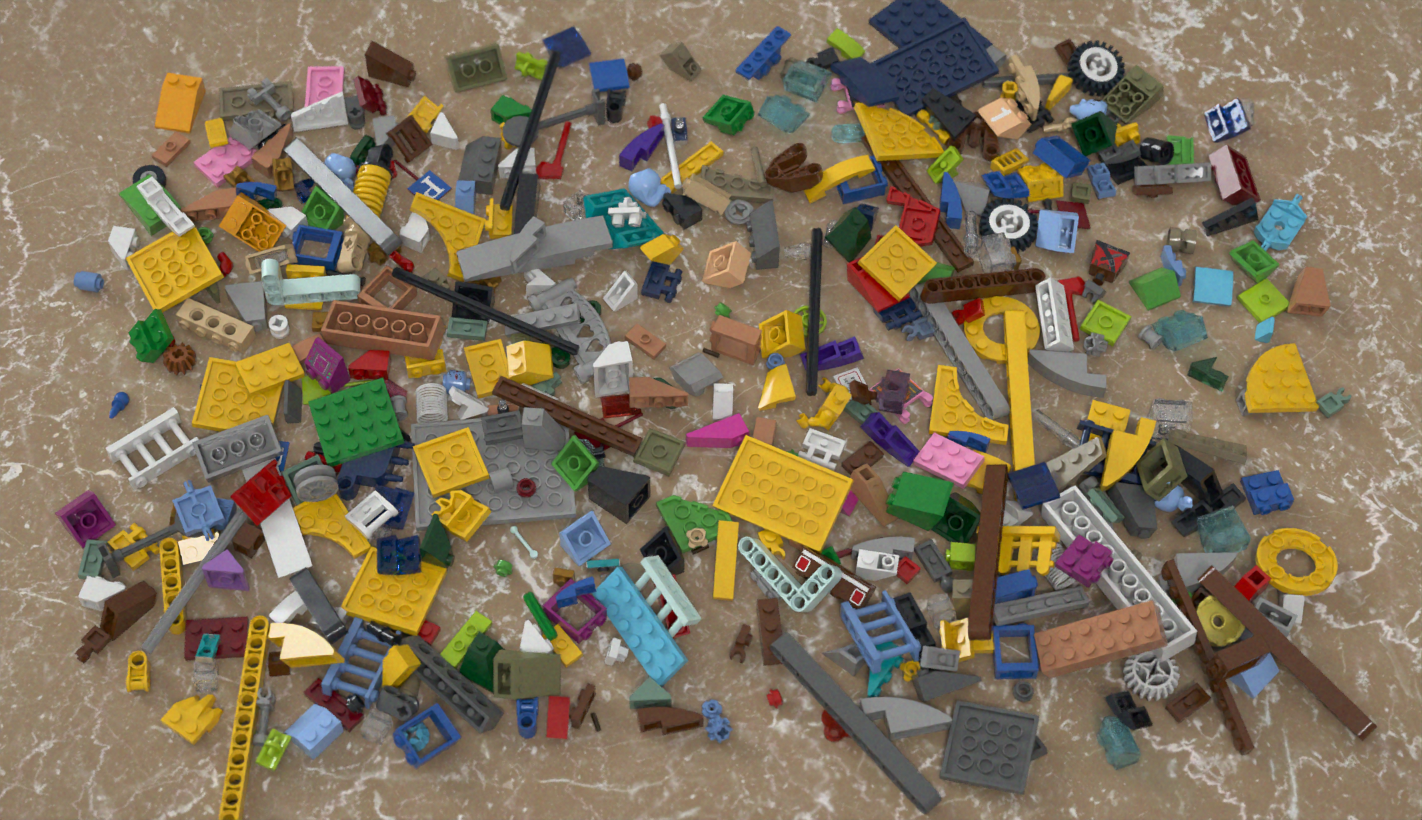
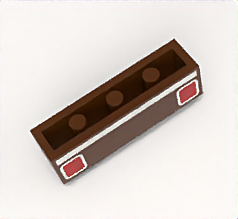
M803 546L792 568L797 570V575L806 579L807 577L810 578L824 564L837 566L842 572V577L831 589L830 595L839 600L842 598L849 601L852 608L860 609L866 607L877 588L876 586L822 553ZM831 569L827 572L828 579L832 576Z

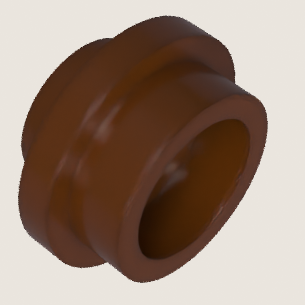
M630 63L628 65V77L633 81L642 77V68L638 63Z

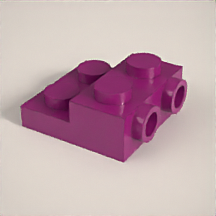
M1078 535L1055 562V567L1089 588L1092 583L1098 582L1102 571L1105 568L1108 569L1113 563V551L1097 541L1092 543Z

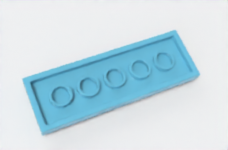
M617 567L597 587L596 592L592 593L595 599L607 608V616L650 678L658 685L663 687L689 661L623 567Z

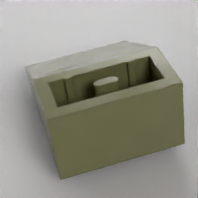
M1135 65L1102 101L1106 102L1108 110L1127 124L1150 109L1164 95V88L1155 78L1138 65Z
M499 650L494 657V698L521 699L558 695L561 693V654Z

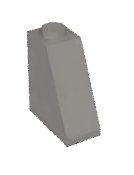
M262 281L225 285L228 300L240 319L252 325L256 332L268 329L266 295Z
M524 407L522 419L524 448L561 451L564 448L565 431L544 409Z

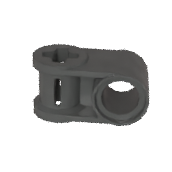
M358 96L344 97L350 127L355 130L363 128L365 126V109L360 107Z
M383 686L376 708L399 720H407L419 710V702L416 698L399 691L395 687Z

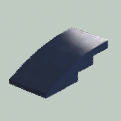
M857 57L831 63V70L840 75V83L850 88V96L866 106L872 107L899 100V95L889 81L864 58Z

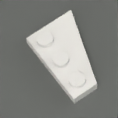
M343 91L291 113L294 132L348 125Z

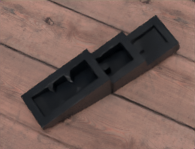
M1233 483L1223 490L1224 495L1211 507L1202 499L1192 508H1189L1172 520L1171 523L1183 537H1186L1230 512L1246 501V497Z
M911 592L893 599L897 610L915 640L918 639L920 642L919 663H921L923 646L936 647V642L927 628L925 617Z

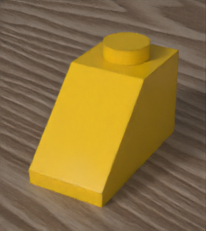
M662 234L640 247L651 261L671 265L684 250L679 238L675 235Z
M408 644L402 646L395 645L388 650L389 654L383 659L382 687L392 686L398 689L421 665V662Z

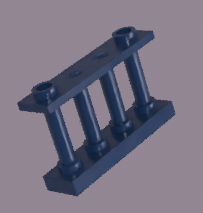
M1080 420L1077 429L1083 432L1079 446L1087 443L1090 433L1102 436L1101 439L1106 451L1110 435L1114 429L1096 425L1091 420ZM1152 438L1140 459L1147 454V450H1151L1157 442L1152 441ZM1104 459L1091 470L1085 471L1082 474L1102 479ZM1135 465L1134 472L1125 475L1118 483L1143 486L1137 465Z

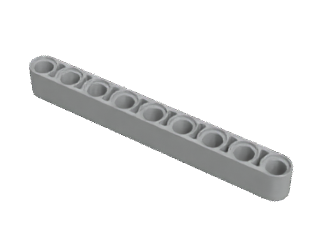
M925 282L917 284L909 292L911 299L916 303L917 309L921 311L922 317L928 316L927 321L934 325V336L953 366L957 367L958 374L984 415L991 420L1008 416L1010 408L1007 401L944 302L934 304L923 302L920 294Z

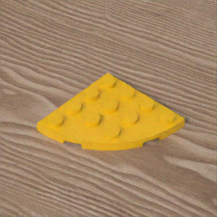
M863 103L855 104L854 109L877 161L939 158L944 153L937 139L934 136L931 137L925 131V127L910 116L892 108L886 110L877 107V105L868 107Z
M1295 343L1279 345L1266 351L1251 367L1246 379L1247 391L1245 392L1248 413L1316 412L1319 406L1316 403L1315 394Z

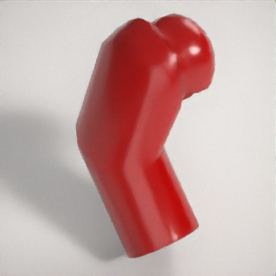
M396 250L389 255L403 270L410 273L413 272L415 266L411 260L403 257Z
M221 252L217 255V259L221 262L220 271L225 278L227 274L231 273L233 263L225 252Z

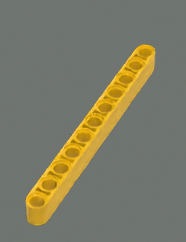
M1004 310L1003 326L1008 404L1010 408L1009 420L1015 501H1036L1037 490L1024 310Z
M261 615L253 617L249 626L219 820L243 819L254 748L252 741L253 735L256 734L260 710L257 705V699L259 700L257 692L261 687L263 689L270 640L268 639L270 625L267 618ZM264 626L262 630H256L258 627ZM256 645H262L260 648L254 649ZM253 664H259L257 667L251 668ZM250 683H256L252 687H247ZM247 702H253L250 706H244ZM245 721H250L246 726L241 725ZM243 740L247 741L244 745H238ZM244 760L241 765H235L237 761ZM235 780H241L238 785H232ZM238 800L235 805H228L230 801Z

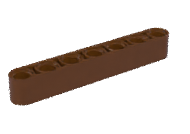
M1031 268L934 278L925 282L920 298L927 304L994 296L1036 293L1035 285L1043 282L1046 276L1041 269Z

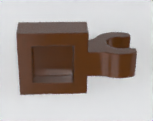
M856 380L849 383L852 400L864 405H872L871 400L879 401L878 393L870 391L868 385Z
M742 625L736 639V644L730 652V660H733L734 655L739 654L741 655L740 663H744L746 657L744 649L746 646H750L753 635L750 634L751 626Z
M95 625L81 639L83 646L75 653L78 656L77 659L84 664L90 658L92 652L98 655L112 640L111 636Z

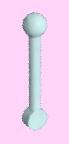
M512 526L510 528V532L518 537V539L530 552V557L532 559H536L538 557V552L536 550H532V548L519 534L518 528L516 526Z

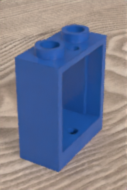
M1058 135L1039 139L1035 144L1036 148L1033 154L1065 178L1082 175L1091 161Z
M875 155L869 157L875 168V171L871 172L875 184L850 190L847 180L837 185L836 188L843 204L885 195L888 182L886 176L882 175L881 164L877 162Z
M299 225L297 232L294 231L292 237L298 262L292 265L325 266V270L331 269L336 271L344 242L343 232ZM304 240L331 244L327 257L320 258L301 255L300 252Z
M1030 569L998 577L995 604L1035 596L1038 583L1036 577L1032 576Z
M1021 623L1018 625L1005 624L993 626L995 679H1036L1039 669L1034 625ZM999 637H1028L1031 663H1002Z
M438 703L397 728L392 734L395 745L398 748H402L406 754V761L409 765H413L415 769H418L456 744L461 738ZM430 717L446 742L420 759L404 736V733Z

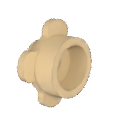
M694 528L687 531L686 536L689 538L688 546L692 549L696 546H707L706 531L702 528Z

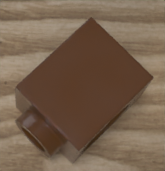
M245 522L233 538L232 543L235 551L252 559L265 541V538L259 526L255 524L250 525Z

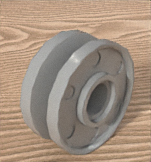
M327 465L308 466L297 472L293 478L295 487H297V497L306 502L326 500L336 494L339 489L335 470Z

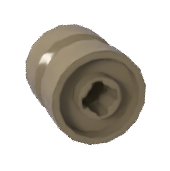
M1170 227L1166 245H1171L1172 252L1181 250L1182 253L1193 254L1196 246L1197 231L1191 229L1182 231L1180 228Z

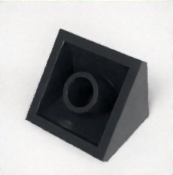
M455 281L454 292L491 308L494 307L493 287ZM453 303L452 318L483 320L489 324L490 319Z
M665 526L640 551L643 557L659 556L669 572L676 576L684 572L685 559L669 527Z

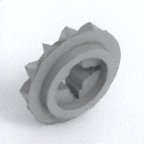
M734 200L729 203L724 214L726 220H729L731 224L735 223L738 226L740 224L746 225L747 221H750V213L754 209L747 201ZM736 210L742 213V217L739 214L736 215Z

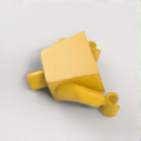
M826 377L822 378L824 383L822 385L818 384V386L825 393L829 392L815 417L809 419L805 413L799 415L801 419L796 420V422L802 429L810 425L811 427H824L829 431L852 396L848 388L838 383H831Z

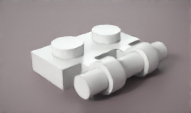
M810 428L802 445V448L808 449V452L799 451L798 456L835 471L837 464L830 462V460L833 458L839 461L846 446V441ZM814 453L825 455L824 459L816 457Z

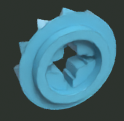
M423 722L404 733V736L415 752L422 750L428 744L429 731ZM407 732H416V737L418 739L411 738L410 740H408L409 736Z

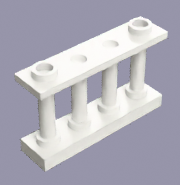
M174 407L106 448L111 461L115 463L120 460L132 475L128 480L133 490L144 487L152 479L188 457L196 455L192 442L199 439L197 437L192 440L188 439L178 425L181 423V420ZM172 429L183 444L174 451L161 436V434ZM151 440H155L166 456L155 461L144 445ZM135 450L139 451L149 465L141 471L136 469L127 456Z

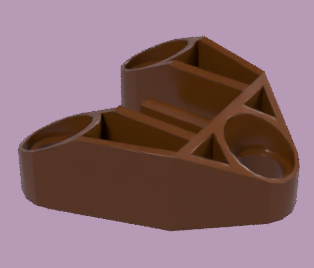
M973 112L976 114V118L982 122H973L955 141L950 137L947 149L950 146H954L962 155L966 135H970L968 145L972 146L971 148L979 147L980 137H984L982 157L987 161H992L1000 153L997 135L979 112Z
M796 143L772 160L765 171V178L769 185L794 193L811 189L819 184L823 178V171L818 163L800 167L807 158V150L803 143Z

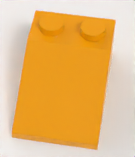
M167 72L161 89L155 128L190 134L206 92L202 78Z

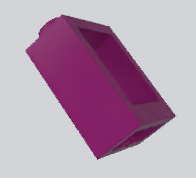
M570 579L543 604V610L548 619L556 625L559 624L568 636L580 644L583 640L586 641L590 638L597 626L600 627L607 620V608L590 594L577 596V599L596 615L579 631L575 630L556 613L561 609L558 608L556 596L568 586L576 583Z

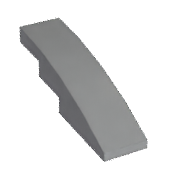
M1211 163L1134 167L1135 185L1211 181Z

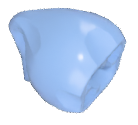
M1082 99L1079 104L1070 106L1069 110L1080 120L1099 111L1106 115L1108 105L1106 102L1098 99L1088 101Z
M331 153L325 159L324 164L353 192L354 182L352 179L356 174L354 162L348 157Z
M645 169L634 173L629 178L628 187L630 193L649 207L657 206L663 199V194L671 193L670 188L665 184H661L659 175L652 169Z
M1177 485L1160 502L1154 499V505L1165 512H1172L1177 508L1184 511L1187 508H1192L1193 498L1185 496L1183 488Z

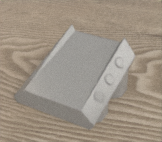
M258 109L248 112L246 117H235L229 133L232 140H237L248 147L250 151L278 129L281 123Z
M699 352L669 367L674 380L688 394L696 397L704 393L706 386H714V383H718L723 378L721 372Z

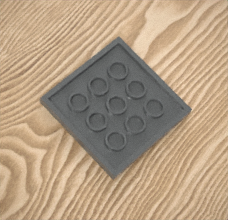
M956 701L940 779L1024 795L1039 715Z

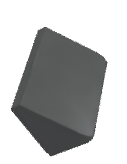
M285 380V421L287 424L301 423L302 390L289 380Z

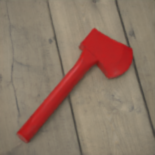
M566 121L553 163L542 161L536 167V174H538L539 179H562L564 168L561 166V161L571 129V122Z
M1080 276L1058 280L1059 283L1064 285L1073 342L1080 340L1073 303V295L1082 296L1085 289V281Z

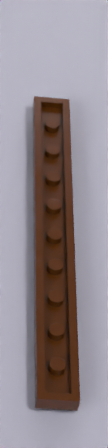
M866 135L862 136L861 142L869 153L874 156ZM900 160L877 161L880 162L883 172L898 191L906 192L911 197L932 205ZM940 216L934 237L935 243L957 273L973 266L974 260Z
M1174 559L1166 561L1161 568L1162 577L1167 581L1170 596L1172 599H1175L1178 609L1197 630L1193 650L1201 660V669L1204 674H1207L1210 690L1216 695L1218 709L1225 716V724L1228 731H1231L1233 735V743L1236 750L1240 752L1241 756L1247 755L1255 748L1226 680L1216 684L1215 680L1208 674L1207 664L1215 654Z

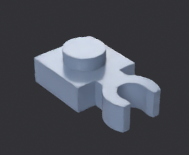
M928 316L912 321L911 325L904 326L901 332L910 333L907 341H912L915 336L919 340L934 336V325L927 321Z

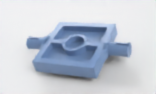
M187 480L190 487H188L186 481L183 483L187 493L172 501L186 536L203 531L205 540L210 541L208 534L211 540L214 538L210 528L225 522V519L211 485L202 489H194L192 481Z

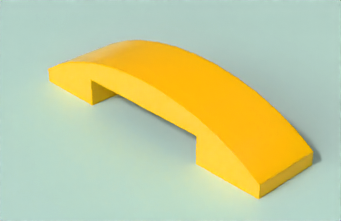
M868 155L850 158L824 170L820 183L811 189L803 191L811 204L826 196L825 191L856 175L861 178L875 171V168Z

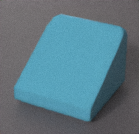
M1270 317L1256 326V341L1270 342L1274 330V317Z

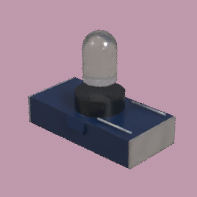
M686 117L671 118L674 145H688Z

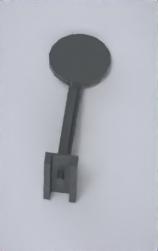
M599 88L592 90V104L539 121L532 143L538 138L539 130L585 115H593L598 126L605 124V100H600ZM513 117L504 124L502 133L507 143L516 147L520 146L529 117Z
M176 512L175 524L122 549L111 552L105 542L97 544L112 577L115 578L120 575L117 563L124 560L125 557L177 532L186 536L178 513ZM202 531L186 537L198 538L204 536Z

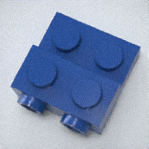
M1279 470L1243 477L1240 480L1253 515H1266L1276 510L1285 511L1294 502L1288 483L1283 482Z

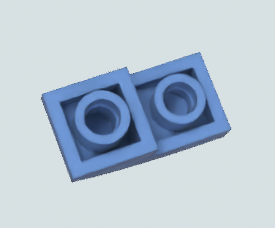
M1100 163L1087 166V173L1098 199L1116 196V189L1110 180V172L1106 165Z
M1164 245L1161 253L1162 264L1165 269L1175 271L1178 286H1181L1183 279L1186 278V269L1183 268L1181 260L1176 261L1175 252L1172 253L1171 245Z

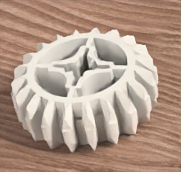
M1147 651L1129 656L1124 664V681L1128 682L1127 689L1133 688V695L1138 692L1140 699L1147 696L1148 702L1151 701L1152 697L1158 701L1160 697L1165 699L1168 694L1171 695L1174 692V688L1178 685L1177 680L1180 678V674H1178L1179 666H1174L1176 663L1175 659L1169 660L1168 658L1160 662L1152 651ZM1152 669H1154L1153 675L1150 679H1148L1150 675L1149 673H1151Z

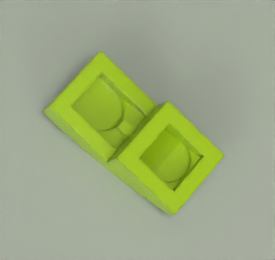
M838 28L827 38V44L841 51V56L847 60L862 57L865 54V49L858 42Z

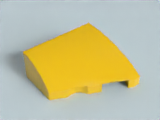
M786 364L775 367L767 373L758 406L759 411L776 408L777 403L795 400L796 396Z

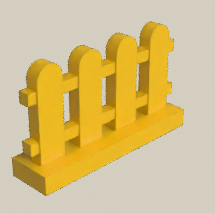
M1003 526L998 572L1005 576L1010 573L1011 567H1017L1018 572L1030 569V567H1037L1039 575H1048L1050 568H1054L1055 564L1054 561H1051L1052 550L1057 548L1056 542H1060V533L1056 526ZM1013 548H1019L1018 561L1012 560ZM1033 548L1039 549L1037 561H1031Z

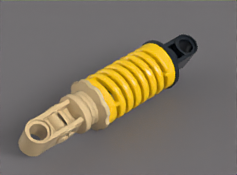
M389 144L378 145L369 149L366 162L361 163L358 167L357 180L353 189V193L379 218L382 214L385 197L393 177V173L389 169L393 150ZM346 215L343 221V225L347 230L345 231V239L337 262L339 271L345 274L362 269L367 252L366 249L371 240L348 215Z

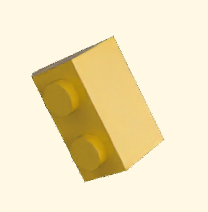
M785 310L759 323V329L762 330V358L767 359L773 353H779L783 358L792 357L805 351L802 316Z
M521 341L506 346L508 373L512 381L521 385L525 383L530 386L554 378L550 345Z

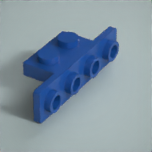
M776 26L736 68V73L748 80L753 76L760 80L764 75H768L771 68L780 62L781 47L791 37V33Z

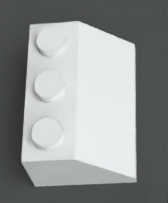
M618 341L609 344L594 362L595 398L629 392V377H633V362L628 341Z

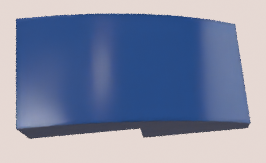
M260 182L238 183L236 185V195L238 196L242 192L253 200L258 195L275 201L277 186Z
M950 431L948 434L949 440L966 448L968 446L984 453L988 450L990 438L966 431Z
M593 576L580 580L561 591L556 596L558 608L578 604L577 596L596 592Z

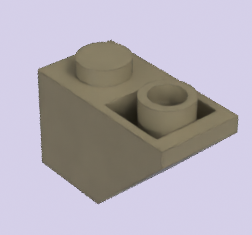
M683 42L670 44L659 55L671 71L688 81H692L702 70Z

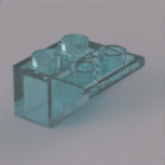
M799 60L790 66L783 79L785 91L817 103L832 72Z
M775 95L766 97L758 115L785 133H794L809 117L810 113L805 111L806 108L804 106L792 103V99L788 96Z
M1185 310L1176 311L1173 316L1159 318L1158 322L1151 324L1155 333L1164 337L1162 343L1165 348L1173 351L1208 338L1203 317L1186 312Z
M1233 505L1197 517L1201 545L1206 553H1237L1247 549L1251 537Z
M1104 717L1097 733V740L1106 751L1108 763L1112 764L1115 770L1138 763L1141 752L1129 728L1117 717Z

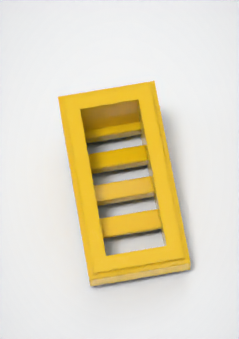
M1061 74L1059 75L1047 98L1045 109L1050 111L1070 91L1073 79Z
M218 118L205 121L210 148L228 145L223 119Z
M1016 148L993 159L990 169L994 172L1000 171L1003 176L1008 175L1029 162V158Z

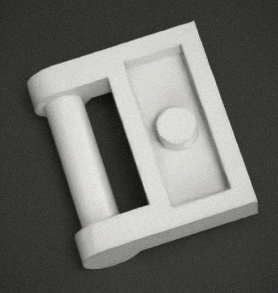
M374 491L346 514L345 517L366 539H369L373 536L372 533L388 519L395 517L399 513L392 504L377 491ZM384 509L387 510V511H385L380 517H378L373 523H371L368 527L365 526V525L368 524L372 519H374L379 513H381Z

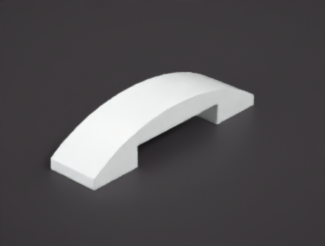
M153 176L137 185L138 190L150 207L177 236H181L195 227L186 214L182 213L164 193L163 188Z

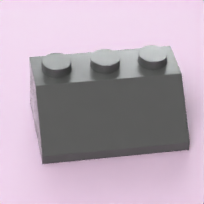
M482 136L467 144L458 181H475L476 193L493 195L499 168L498 164L502 154L501 138Z
M768 201L751 212L750 221H747V232H751L749 246L753 247L751 260L752 263H755L756 270L779 267L780 244L773 201Z

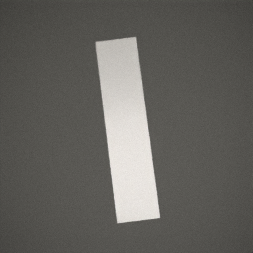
M275 458L242 470L246 482ZM277 464V465H276V468H277V470H278L279 475L281 476V473H280V470H279V467H278V464ZM288 499L261 523L278 578L312 566L290 499Z

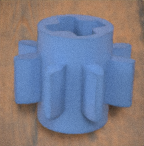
M719 715L716 718L709 719L708 727H705V730L709 733L708 737L712 741L716 739L719 743H721V740L729 739L730 731H733L729 726L730 721L726 717L722 719Z

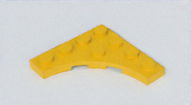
M416 192L410 211L427 220L442 237L449 256L447 276L465 282L456 252L478 245L486 219Z
M938 365L929 434L937 433L948 437L950 431H966L990 438V443L1006 445L1009 425L993 421L987 417L983 418L974 412V408L966 399H963L959 391L957 367Z
M337 494L318 502L305 501L293 508L302 535L319 536L334 541L347 550L353 559L369 552L371 545L363 534L347 521L345 515L349 512Z

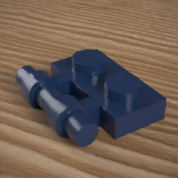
M652 261L641 290V295L659 299L661 294H665V302L671 303L673 298L676 297V289L681 283L683 271L676 269L675 273L669 272L670 265ZM666 280L671 282L670 286H665Z
M911 297L880 312L874 309V313L882 323L890 320L889 323L885 324L888 331L892 329L897 330L902 325L908 322L912 323V321L922 317L920 310L913 312L916 309V303Z

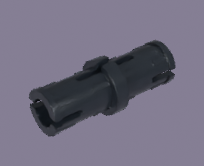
M370 621L371 624H367V632L376 636L378 641L386 642L392 647L396 645L395 643L401 644L402 637L392 632L388 626H382L375 621Z

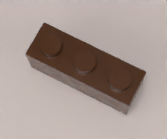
M778 598L758 599L756 611L763 666L782 664L770 650V645L782 636Z

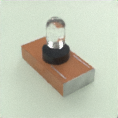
M501 399L497 405L488 406L487 415L491 416L518 411L519 406L513 403H506L504 399Z

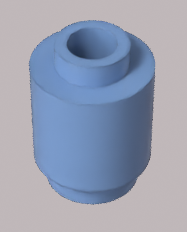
M81 271L77 272L74 276V286L80 290L99 292L104 286V279L101 274Z

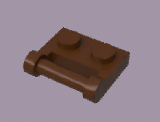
M412 114L386 132L388 138L391 137L404 155L406 163H409L433 145ZM398 131H400L414 152L410 153L397 135Z

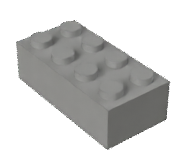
M269 415L192 442L203 474L208 482L284 455Z

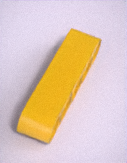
M169 537L163 539L159 545L164 613L184 586L180 548L177 541ZM186 605L174 620L180 621L177 624H172L169 628V631L174 635L185 632L187 620Z

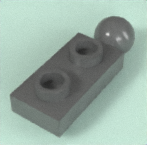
M931 539L916 546L914 552L934 583L941 580L942 590L946 593L953 592V580L955 579L948 577L952 575V569L933 540Z

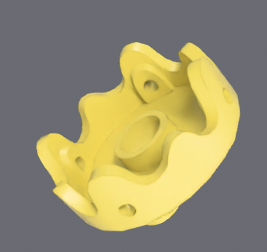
M1214 595L1205 598L1195 608L1211 646H1228L1238 640L1245 630V626ZM1214 617H1219L1222 620L1221 627L1214 625Z

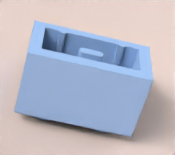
M1040 209L1035 246L1052 251L1074 253L1079 219L1078 214Z

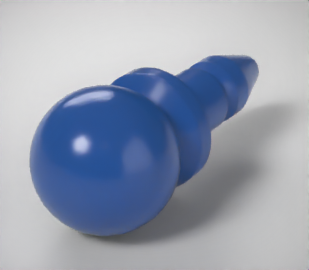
M118 392L114 396V400L111 403L112 409L109 412L110 419L117 416L118 412L124 410L125 406L128 405L130 400L128 394Z

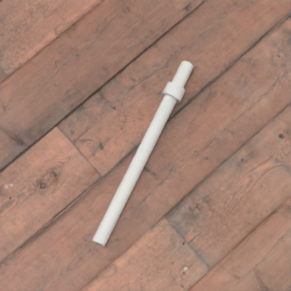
M662 103L659 106L660 118L664 125L674 186L676 189L682 188L670 126L671 117L667 111V105Z

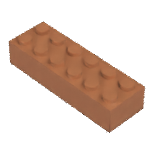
M333 300L321 329L325 342L330 345L363 350L390 351V354L434 360L445 332L442 318L438 315Z
M1153 600L1034 634L1042 673L1049 679L1168 646L1160 610Z

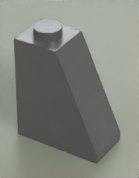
M1116 482L1109 489L1108 496L1114 503V506L1125 517L1122 521L1129 534L1141 539L1150 538L1157 530L1154 498L1145 493L1142 485Z

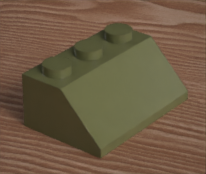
M497 43L444 55L455 92L507 79L499 44Z

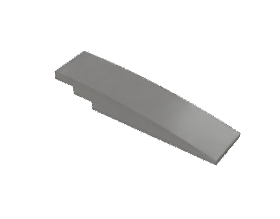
M597 216L546 226L547 235L539 242L540 251L517 273L575 264V259L594 256V251L612 248L613 243L604 217ZM519 233L457 251L456 254L464 281L468 282L514 274L510 258Z

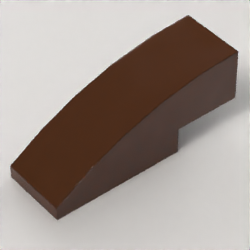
M673 707L637 709L640 733L661 728L662 735L664 736L703 727L704 723L702 714L690 710Z

